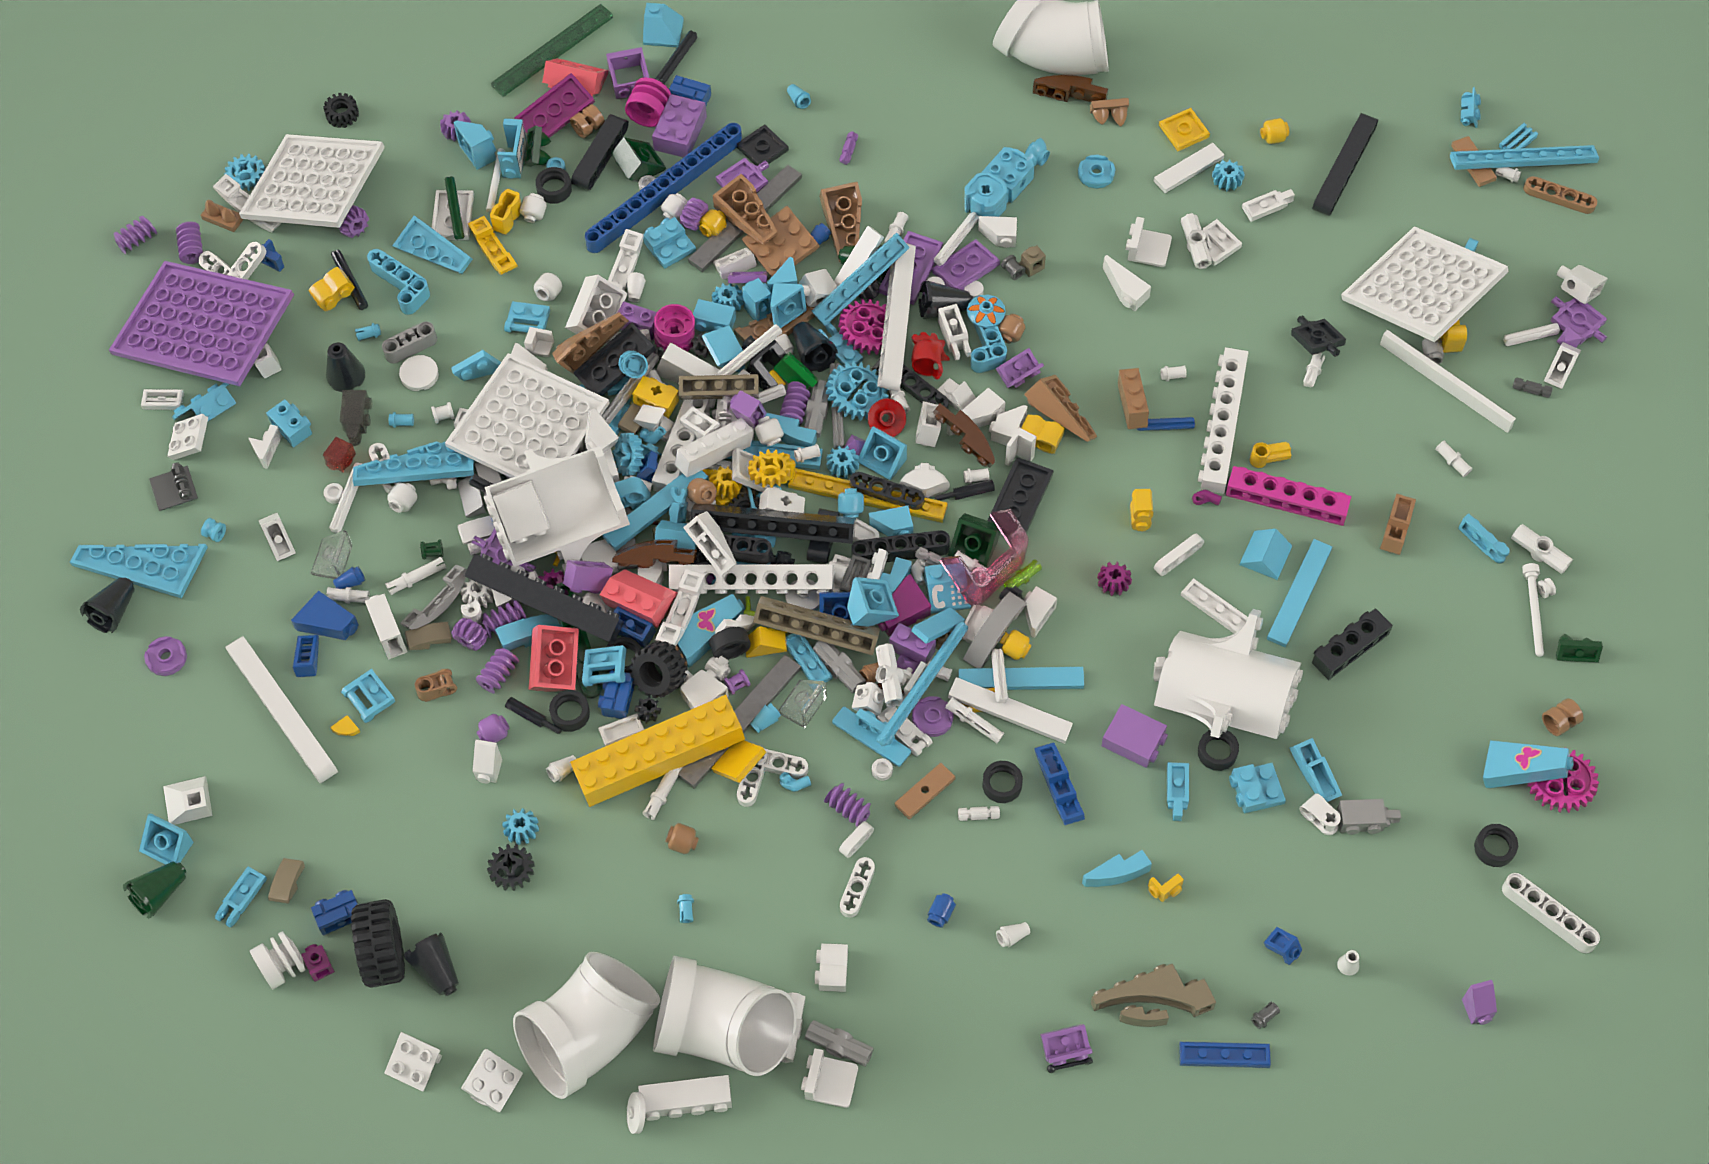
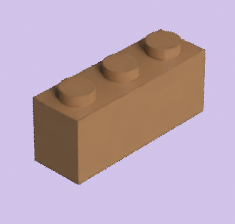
M1139 368L1119 370L1118 388L1128 429L1148 427L1149 410Z

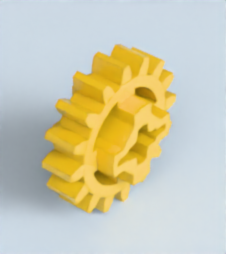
M767 449L765 454L760 451L759 456L753 455V460H749L748 474L750 475V480H755L756 485L762 483L763 488L766 485H770V488H773V484L781 486V481L787 482V477H791V462L789 457H785L784 452L778 454L777 450H775L773 453H770V450Z

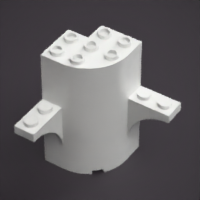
M601 446L564 458H544L535 454L532 449L524 451L527 458L523 460L527 470L526 473L485 487L487 495L483 497L489 515L493 520L506 560H511L514 567L557 551L559 559H564L565 564L562 565L565 572L567 560L580 561L584 550L596 538L630 525ZM532 480L549 523V529L546 530L547 533L535 537V534L528 536V540L516 544L515 541L510 543L494 502L493 494Z
M1253 609L1244 627L1224 638H1207L1179 631L1168 650L1169 654L1162 668L1154 706L1183 713L1198 719L1211 730L1210 736L1219 738L1222 732H1226L1228 726L1277 739L1279 734L1284 733L1285 728L1288 727L1290 720L1288 713L1293 703L1296 702L1299 690L1295 688H1297L1298 682L1300 683L1303 670H1300V662L1255 651L1259 640L1256 637V632L1261 629L1263 618H1260V610Z

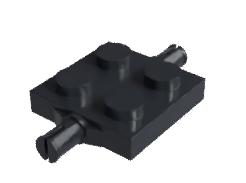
M1303 315L1298 317L1297 321L1301 326L1292 328L1291 335L1311 355L1324 351H1329L1334 357L1340 354V350L1337 347L1344 346L1346 338L1325 318L1318 321H1308Z

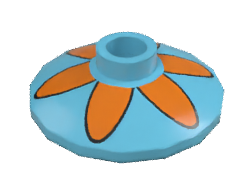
M980 295L973 298L967 308L970 321L976 326L991 328L1000 324L1006 313L1003 302L992 295Z

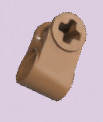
M441 669L435 673L419 677L415 682L418 698L421 701L427 702L455 693L457 686L453 683L452 671L450 669ZM424 687H430L428 690H421Z

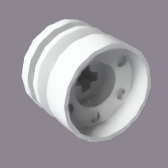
M283 931L278 933L282 940L281 944L278 945L274 937L270 938L273 947L271 950H268L263 943L250 950L254 961L272 990L285 983L283 972L287 971L292 977L296 976L292 969L293 966L296 965L301 973L306 970L303 957L294 942Z

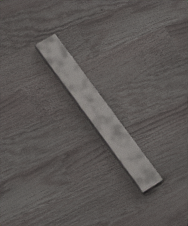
M787 165L757 193L766 212L802 179L800 172ZM727 221L726 228L717 236L712 235L688 258V262L701 272H704L713 261L723 254L745 232Z
M784 655L735 709L734 712L743 733L751 726L750 723L764 705L770 704L801 670V666L788 656ZM729 747L684 766L678 773V777L695 789Z

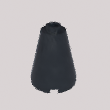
M923 281L919 292L923 293L922 299L918 301L920 316L923 319L938 317L939 308L957 304L960 312L967 311L973 296L966 290L931 281Z
M800 322L793 328V336L800 361L809 371L823 372L830 367V364L835 362L836 353L838 354L835 344L808 322Z
M336 342L328 347L326 379L330 386L339 392H350L356 386H361L365 379V369L362 363L343 343Z
M118 578L81 605L80 613L82 617L85 614L89 618L87 623L103 633L108 631L113 633L117 629L135 591L133 582L128 578Z
M441 932L439 935L437 933L415 944L416 948L413 952L409 949L404 953L405 960L439 995L445 994V996H449L457 991L456 986L459 982L445 938Z

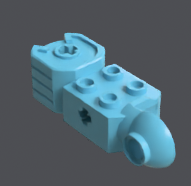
M1039 138L1032 142L1025 154L1018 149L1004 147L981 173L976 174L965 186V212L967 213L970 210L971 213L975 212L978 216L999 217L1006 210L1007 203H1012L1034 179V166L1044 165L1049 158L1050 151L1047 150L1045 141Z

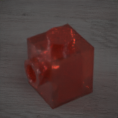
M338 437L334 438L323 453L327 467L344 472L352 464L353 458L356 455L353 445Z

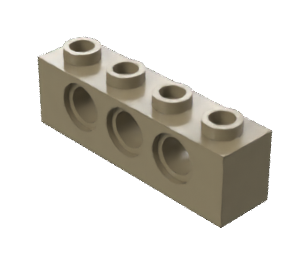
M758 374L679 376L680 400L723 399L724 396L732 399L740 390L754 398H759Z

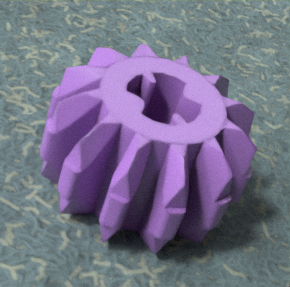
M458 110L455 113L450 111L449 115L444 114L443 119L440 120L441 133L445 135L447 140L452 138L454 142L457 139L453 122L463 121L471 123L470 118L465 112L460 113Z
M691 198L682 210L680 224L690 230H698L701 217L708 211V204L698 198Z
M352 205L339 228L340 232L351 238L354 236L359 237L361 232H365L364 228L369 226L367 224L369 218L365 210Z
M467 618L460 619L454 625L451 632L453 638L458 643L474 651L480 649L488 637L487 631L481 625Z

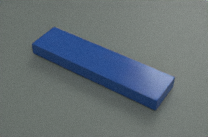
M1179 1043L1180 1066L1270 1068L1271 1066L1270 1044Z

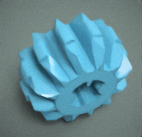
M1230 159L1228 162L1222 160L1220 164H1216L1212 173L1214 185H1219V190L1225 188L1226 191L1229 188L1235 191L1237 187L1242 185L1245 176L1243 166H1238L1237 161L1232 163Z
M722 283L721 287L716 286L715 292H712V302L735 307L736 311H740L741 306L744 304L743 292L739 289L738 285L733 286L732 283H729L728 286H725Z
M839 445L837 447L838 450L831 449L830 454H827L826 468L830 470L831 476L836 474L837 478L844 476L847 480L848 474L852 475L855 473V470L859 469V456L856 455L855 449L849 450L848 445L844 449Z
M522 808L520 813H517L513 809L512 816L506 814L507 821L503 822L502 826L505 828L503 831L504 836H508L509 842L512 843L516 840V843L520 845L524 840L528 844V838H536L534 832L539 831V826L536 825L538 824V819L533 817L534 815L531 810L526 813L525 809Z

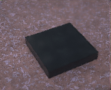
M765 124L737 143V148L756 166L764 161L770 164L789 151L788 145Z

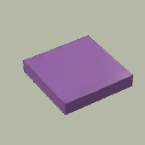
M730 272L728 283H748L757 278L761 282H767L768 272Z

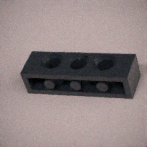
M1376 608L1370 613L1366 611L1360 616L1358 622L1355 624L1353 622L1350 623L1342 634L1334 635L1326 646L1323 647L1321 645L1313 653L1312 664L1329 681L1387 637L1393 625ZM1362 630H1368L1370 633H1365ZM1347 641L1354 642V645L1349 644ZM1332 652L1338 653L1340 656H1334Z

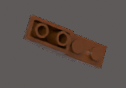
M1052 75L1034 79L1033 94L1068 102L1070 97L1092 102L1107 100L1108 88L1092 85L1093 78L1075 75Z
M939 403L932 412L935 414V419L942 424L946 423L951 427L950 430L955 435L963 436L959 442L961 449L969 455L972 453L977 457V462L982 466L990 468L995 463V459L988 441L978 426L961 409L954 415Z
M651 540L624 548L614 555L612 562L618 563L619 566L638 565L639 568L652 567L656 559L662 563L679 561V564L690 565L697 558V550L677 548L678 540Z

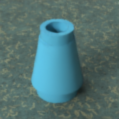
M795 84L788 86L787 92L794 105L800 109L807 108L811 103L810 94Z
M771 703L767 706L764 705L750 725L759 733L779 721L778 718L781 714Z

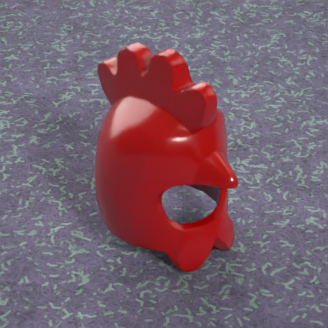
M921 332L919 335L913 334L911 339L915 346L911 358L912 368L920 375L933 376L936 380L940 379L943 373L941 361L950 360L944 352L946 342L943 339H938L935 333H931L930 336L926 332ZM935 363L938 364V369H934L933 365Z

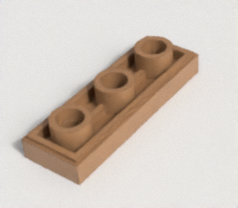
M1469 136L1453 141L1451 144L1455 152L1479 151ZM1491 168L1467 169L1479 187L1496 181L1497 176Z
M939 763L895 802V806L910 820L950 785L956 776L942 763Z

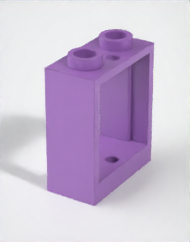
M642 47L606 54L616 99L629 97L636 81L617 84L614 70L640 65L643 78H649Z

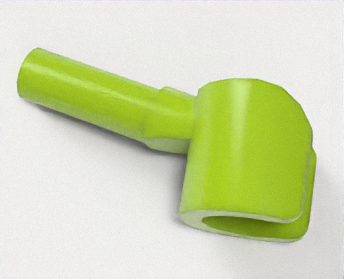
M746 596L744 614L755 616L756 611H751L750 596Z

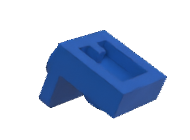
M268 239L265 244H262L266 248V255L261 262L281 272L284 268L282 257L276 252L272 240Z
M650 451L641 459L643 466H639L640 472H637L636 477L652 483L653 476L658 467V453Z
M1276 927L1264 941L1265 947L1283 956L1285 963L1288 965L1296 960L1302 951L1298 938L1279 927Z

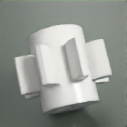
M722 656L710 658L705 665L706 672L718 681H723L729 675L731 669L729 668V661Z

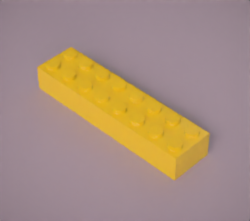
M724 695L570 761L585 799L589 807L663 776L673 769L684 767L744 741L745 737L738 718L727 696Z

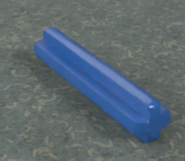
M1193 417L1148 419V427L1137 428V430L1193 429L1195 427V420Z

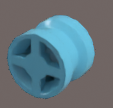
M208 518L202 526L201 535L206 538L211 537L213 541L219 542L225 535L226 525L221 522L216 523L214 519Z

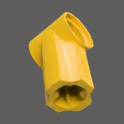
M1259 442L1254 445L1249 461L1252 466L1262 468L1266 463L1288 460L1292 456L1291 447L1287 442L1269 445Z

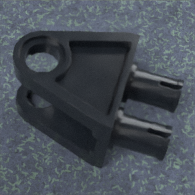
M752 335L743 342L742 350H745L755 341ZM774 339L749 360L750 363L745 371L750 374H758L759 387L763 390L777 386L778 383L763 366L762 362H769L775 366L786 353Z

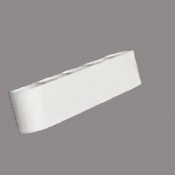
M1512 873L1507 877L1502 886V892L1508 899L1579 952L1587 954L1594 950L1600 941V935L1593 927L1521 874ZM1509 883L1516 884L1518 889L1512 888ZM1528 897H1533L1536 903L1531 902ZM1546 910L1552 911L1555 916L1548 915ZM1564 924L1571 925L1573 930L1567 929ZM1583 937L1590 939L1592 944L1586 943Z

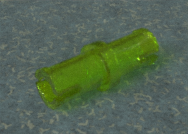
M1033 559L1023 569H1018L1013 577L1004 582V588L1007 586L1009 588L1014 586L1020 587L1023 583L1027 584L1033 575L1042 570L1041 564L1039 563L1036 566L1038 561Z

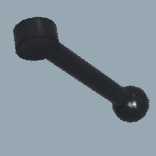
M1089 1057L1084 1060L1056 1066L1050 1064L1047 1066V1071L1054 1073L1055 1070L1083 1064L1089 1065L1093 1063V1059Z

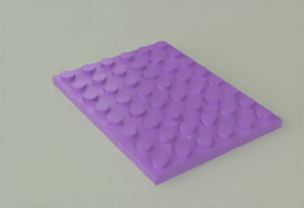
M164 261L111 345L109 352L115 356L241 386L292 300L294 293L292 290Z

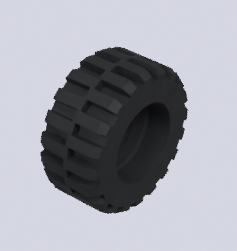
M383 899L357 904L352 908L351 927L354 951L362 982L369 988L400 983L405 977V961L400 926L393 903Z

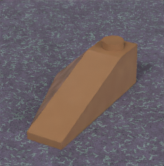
M742 174L738 175L713 195L714 208L717 211H722L729 222L762 245L777 235V230L766 213L754 185Z
M858 182L821 189L819 197L828 228L831 231V238L837 256L840 249H843L844 246L856 245L859 241L862 197Z
M620 312L559 344L552 353L554 359L573 374L629 320Z
M1056 375L1040 379L1024 394L1032 407L1058 422L1087 442L1097 438L1087 419L1079 415V406L1077 403L1071 402L1069 399L1070 392Z

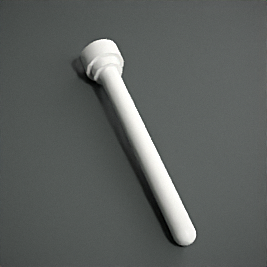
M1529 563L1522 567L1523 576L1528 580L1535 654L1541 657L1544 655L1536 582L1540 571L1538 564Z

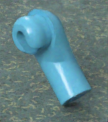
M661 426L654 432L644 428L639 436L644 442L655 444L666 434V430Z
M784 772L779 777L780 785L793 792L811 786L808 776L796 780L789 773Z

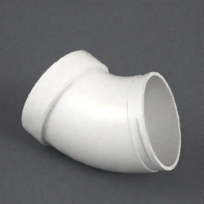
M1017 0L1003 19L993 40V47L1008 58L1013 56L1029 66L1049 73L1080 76L1098 74V72H1109L1099 0L1091 2Z
M589 952L570 979L554 995L544 1002L536 1001L514 1015L513 1027L515 1036L527 1064L539 1082L553 1096L564 1099L584 1087L589 1077L612 1061L634 1039L653 1014V1010L659 1005L660 997L656 990L630 967L605 954Z
M673 956L660 1004L653 1052L677 1056L678 1052L727 1065L752 1076L764 1075L773 1070L782 1061L791 1046L797 1017L794 1002L786 992L732 973L699 966L697 961L693 959Z

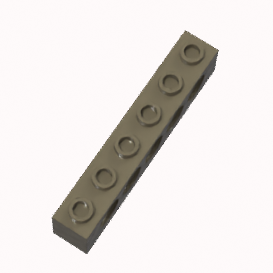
M761 596L759 599L753 623L870 655L874 653L880 628L855 626L848 619Z

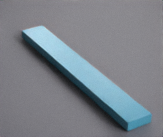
M1594 145L1458 151L1451 152L1450 159L1454 169L1460 170L1598 163L1599 156Z

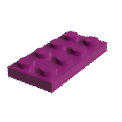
M570 73L515 116L514 119L523 120L526 134L528 129L539 126L542 127V132L550 138L567 125L571 117L577 113H582L584 108L595 103V99L576 77Z

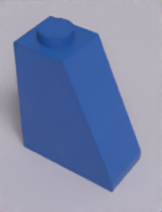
M320 591L291 619L294 628L299 632L346 640L349 636L353 635L359 626L353 614Z

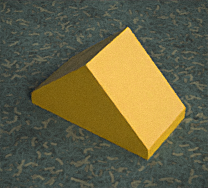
M759 626L748 635L751 646L746 652L747 658L787 652L785 631Z

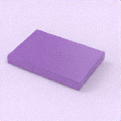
M975 239L951 255L943 265L933 267L932 273L936 277L941 278L945 285L963 290L964 287L973 281H977L999 266L1000 260Z

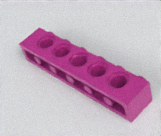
M1233 466L1225 495L1344 526L1352 497L1343 492H1334L1323 487H1314L1304 482H1294L1284 477H1275L1264 472H1255L1245 467Z

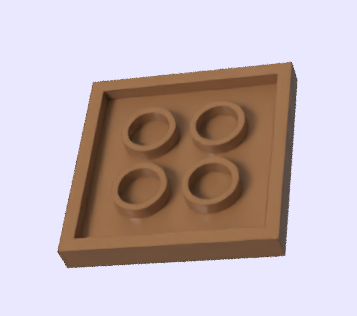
M788 206L770 218L777 230V235L767 243L762 245L748 234L742 238L744 244L771 277L789 257L793 258L795 266L820 248L816 240Z

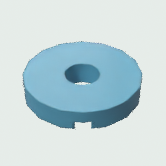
M1090 155L1080 162L1078 176L1080 181L1088 187L1104 188L1114 180L1115 166L1105 156ZM1099 169L1101 172L1094 173L1092 170Z

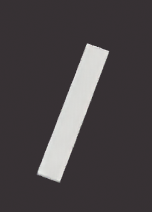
M957 677L948 694L950 699L954 697L960 703L1064 744L1073 725L1069 721L1010 698L1007 699L1006 703H998L995 692Z

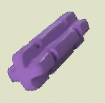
M854 131L848 133L847 141H845L839 161L844 165L850 162L858 139V134Z

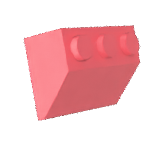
M556 58L546 61L542 83H546L548 87L552 88L572 73L593 97V95L600 93L609 70Z
M624 569L609 578L600 596L605 605L614 609L618 606L658 628L676 598L677 592Z
M537 625L533 628L529 690L545 692L575 690L579 629Z

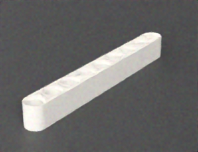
M907 244L910 248L890 268L877 386L893 391H898L902 379L916 246Z
M244 636L225 647L227 652L317 781L321 784L338 773L328 755Z

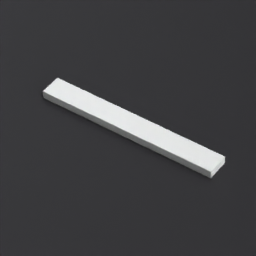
M1389 330L1383 334L1380 343L1382 347L1506 433L1512 429L1516 418Z

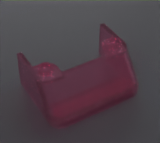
M1011 509L995 511L989 514L1010 548L988 569L980 566L970 571L961 556L945 557L939 560L969 605L975 606L984 603L1025 562L1029 539Z

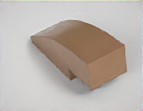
M1396 494L1380 549L1400 555L1416 499Z

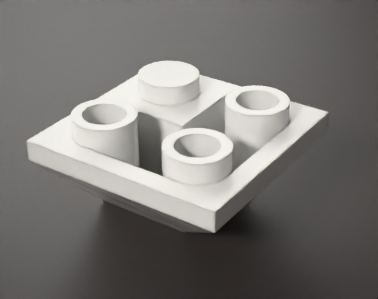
M206 776L163 786L169 823L176 825L212 816Z

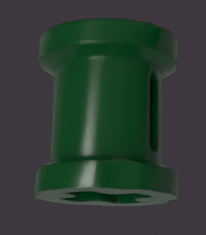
M441 539L431 543L421 542L420 548L423 560L427 557L439 556L442 558L444 556Z

